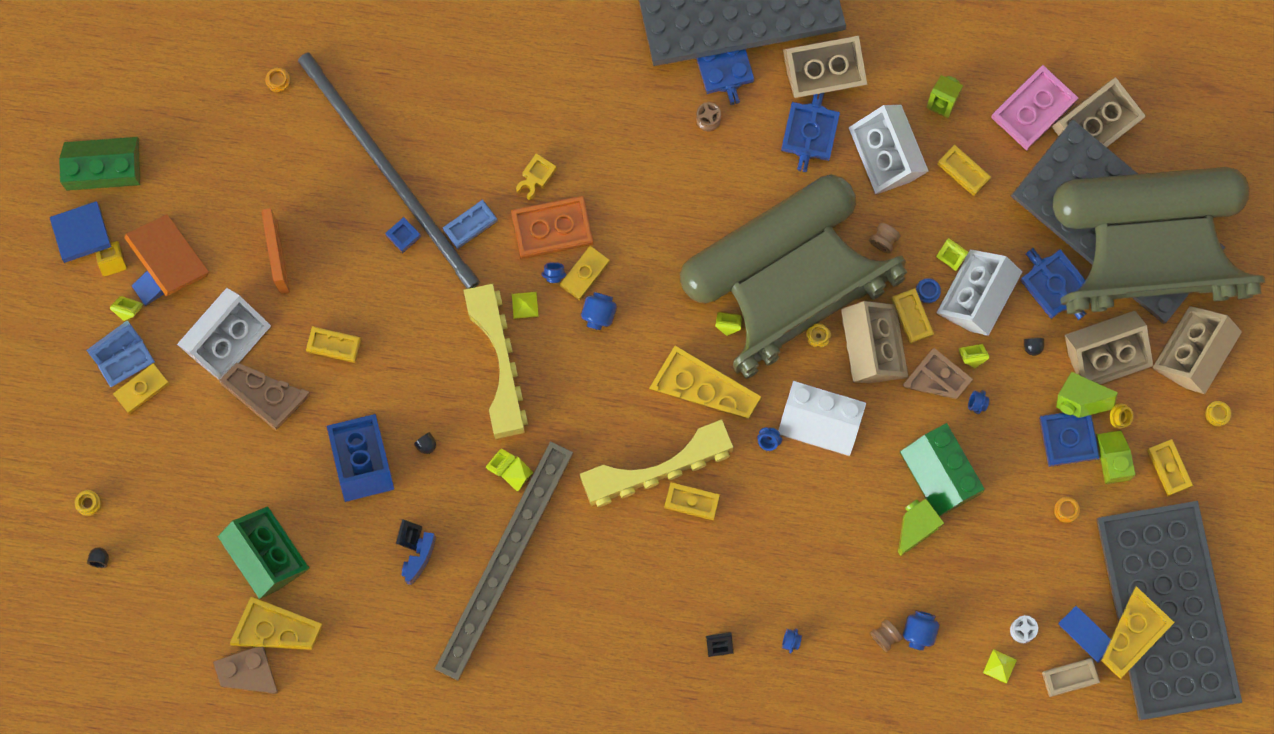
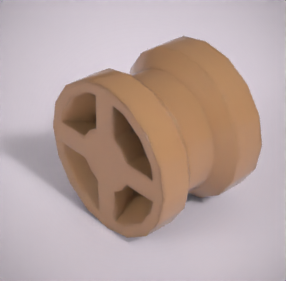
M712 102L701 104L696 113L697 125L700 129L707 132L717 129L721 121L720 108Z
M880 223L877 227V233L872 235L869 241L877 249L890 253L893 249V243L898 241L901 235L893 227Z
M887 619L882 622L879 629H873L870 632L873 639L885 652L891 649V645L894 642L902 640L901 634Z

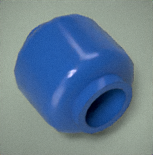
M597 292L586 297L581 317L588 322L587 327L601 330L602 326L608 327L612 324L617 309L616 303L612 301L613 297Z
M916 610L915 614H910L907 617L903 638L910 642L909 647L924 650L925 646L930 647L935 644L940 624L935 620V615Z

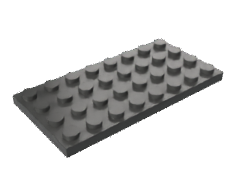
M639 0L653 66L846 30L840 0Z
M1072 120L1011 194V197L1093 265L1096 250L1095 228L1072 229L1061 224L1056 219L1052 208L1054 194L1057 188L1068 180L1138 173L1076 121ZM1220 243L1221 248L1224 250L1225 246ZM1189 293L1136 297L1133 299L1164 324L1170 319Z
M1198 501L1097 518L1118 622L1136 586L1175 622L1128 671L1139 721L1242 703Z

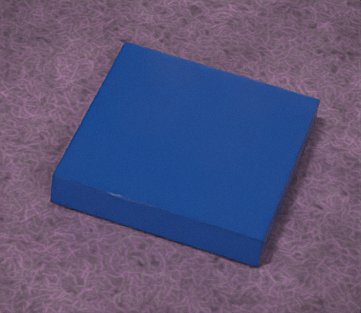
M97 201L50 217L64 263L112 247Z
M1065 413L1040 416L1048 467L1100 458L1092 415L1081 418Z

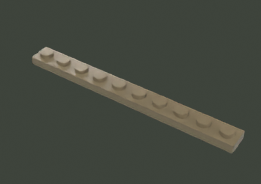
M550 441L435 670L459 681L573 456L572 451Z

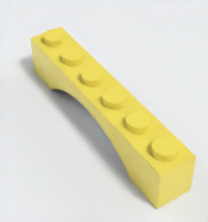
M493 284L465 289L464 295L469 318L488 336L499 359V385L495 399L489 408L494 437L498 439L525 433L523 426L528 425L525 410L520 411L518 401H523L520 386L515 387L513 377H517L518 374L515 362L510 363L508 353H513L510 338L505 339L503 333L504 329H508L505 314H499L498 306L503 305L500 290L494 291Z
M719 420L698 428L692 440L681 452L660 465L639 470L616 469L601 465L580 473V479L591 506L597 504V507H602L611 503V498L619 495L621 498L631 496L635 493V489L643 486L645 489L652 488L659 484L658 480L666 477L669 480L678 478L683 475L682 471L690 468L692 471L699 470L706 466L705 462L713 459L716 462L725 460L730 457L729 453L733 452V445L723 421Z

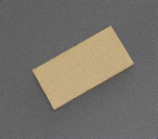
M1093 658L1042 672L1049 697L1100 683Z

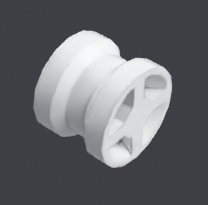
M1020 616L1010 627L1011 636L1018 643H1028L1036 637L1038 624L1030 616Z

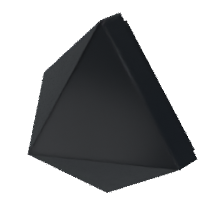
M402 519L396 544L416 551L422 526Z
M731 632L715 633L706 636L708 657L734 654Z

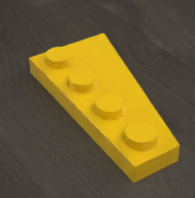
M674 346L649 388L747 419L750 418L762 398L677 346Z

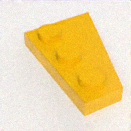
M1136 586L1101 661L1121 679L1175 622Z
M250 597L230 641V645L312 650L322 629V624Z

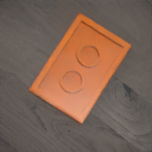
M584 195L511 210L521 259L594 244Z
M271 208L263 209L261 212L273 281L281 294L289 293L278 221Z
M167 214L126 233L124 237L165 296L206 277L209 273Z

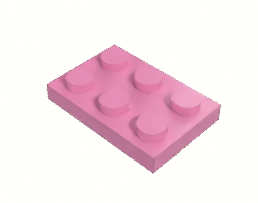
M1042 65L992 114L991 118L1027 151L1077 102L1078 97Z

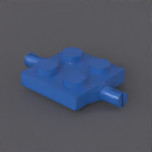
M746 49L696 58L706 93L727 92L730 105H734V102L735 104L740 103L736 89L742 85L754 82Z
M820 93L818 100V94H814L812 104L791 103L781 151L800 156L797 170L800 172L803 163V172H807L809 159L830 160L840 112L828 110L821 106L824 93Z
M1032 248L1025 255L1032 261L1034 267L1020 281L1052 319L1060 312L1067 310L1066 305H1061V297L1076 291L1085 282V279L1061 249L1052 256L1042 259L1036 250ZM1082 310V313H1077L1074 315L1078 318V320H1080L1087 313L1084 310Z

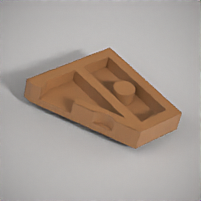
M933 348L903 386L912 390L958 399L973 379Z
M255 647L213 662L221 687L270 694L278 693L264 647Z

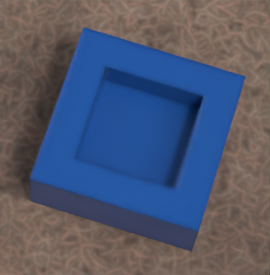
M404 217L385 233L402 253L421 238L420 233Z

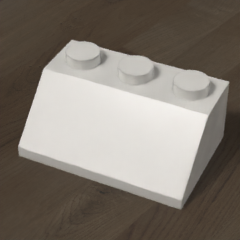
M883 105L849 127L875 194L910 183L929 171L902 105Z
M970 249L937 314L970 332L989 336L1022 271L1007 256Z
M226 288L177 345L220 380L236 362L239 363L271 325L240 295Z
M793 381L778 431L781 436L850 456L866 403Z

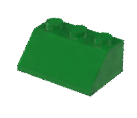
M128 137L64 142L59 158L60 183L66 191L140 185L139 138Z
M947 423L923 435L900 451L925 498L939 517L976 498L985 490Z
M268 506L233 520L217 536L259 599L280 590L309 569V566Z

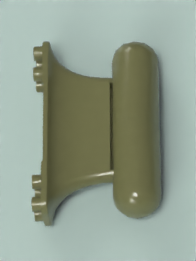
M1218 167L1072 179L1063 182L1057 188L1053 198L1052 208L1056 219L1065 227L1072 229L1095 228L1096 234L1095 257L1087 279L1076 291L1068 293L1060 299L1061 305H1066L1067 314L1082 313V310L1089 309V303H1091L1092 312L1106 311L1107 308L1114 307L1113 299L1199 292L1213 293V301L1229 300V297L1237 296L1238 299L1252 298L1253 295L1262 294L1261 285L1265 283V277L1246 273L1231 263L1221 248L1213 219L1233 216L1244 209L1249 200L1250 192L1246 177L1238 169Z
M832 174L820 177L694 255L682 266L680 271L681 286L684 292L694 301L709 303L716 301L730 291L734 294L745 321L746 344L741 354L733 361V369L737 374L742 372L746 379L758 372V362L762 359L767 366L776 362L780 358L778 354L782 345L800 335L809 327L819 323L855 299H860L866 294H869L872 300L877 299L885 292L883 288L886 287L885 282L890 281L891 285L895 287L906 279L904 277L907 273L904 268L906 260L903 256H897L886 261L868 259L851 249L834 231L833 227L846 220L854 212L856 206V195L852 186L843 177Z

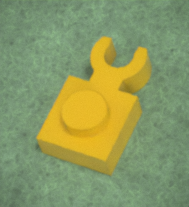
M535 154L522 172V175L527 179L518 183L516 192L520 193L523 188H529L530 192L527 195V199H533L535 187L538 185L543 189L557 170V166L540 155Z

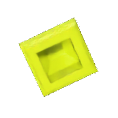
M948 238L936 257L957 271L969 252Z
M537 292L512 294L514 319L539 317Z
M120 296L110 306V310L125 321L134 317L143 307V303Z
M718 312L715 327L726 336L740 331L742 316Z
M983 344L959 349L964 363L973 368H977L989 359V354Z
M501 448L485 468L497 476H501L515 460V456Z
M516 457L501 477L516 491H519L534 472L519 457Z
M993 649L983 673L1007 684L1017 660Z

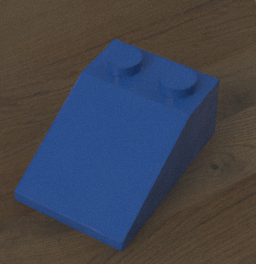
M376 414L327 426L345 502L394 490Z

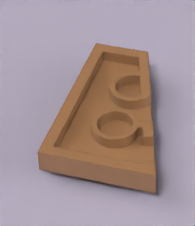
M237 362L219 380L224 388L275 431L310 396L309 391L300 390L284 381H277L267 377L264 373Z

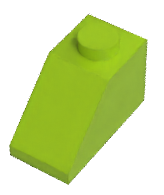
M941 75L930 94L926 108L949 118L961 94L963 85L959 84L960 82L954 77H944Z
M1071 372L1058 394L1056 408H1059L1067 415L1081 418L1112 410L1116 405L1118 392Z
M1122 431L1096 434L1105 484L1130 481L1135 476L1131 450Z
M924 499L922 502L915 500L905 508L907 512L903 516L898 548L900 556L925 540L944 524L927 499Z

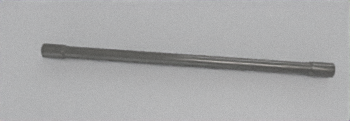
M309 52L303 54L298 59L299 64L326 96L453 267L467 289L478 286L480 283L479 279L470 267L464 263L324 75L313 56Z

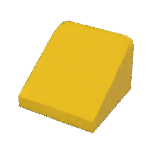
M119 241L112 242V247L95 252L97 264L103 276L126 270Z

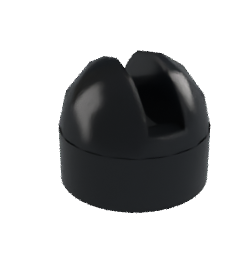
M1044 338L1024 339L1025 351L1032 356L1039 355L1044 349Z
M429 432L419 438L414 443V446L419 452L430 454L436 448V441Z
M101 547L92 549L88 555L87 564L97 568H106L109 560L106 550Z

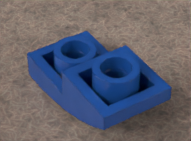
M424 532L423 538L418 539L416 553H419L420 557L409 555L408 562L404 561L402 577H405L407 584L412 585L425 569L435 545L436 536L434 533Z
M1075 606L1058 624L1080 647L1099 663L1111 639L1085 613Z

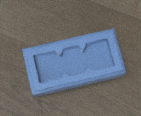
M481 200L442 229L454 246L459 249L498 220L487 204Z
M127 320L87 349V352L96 364L99 365L142 339Z
M141 340L97 366L109 386L112 387L155 361Z

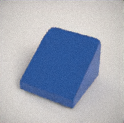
M148 271L132 285L145 306L164 295Z

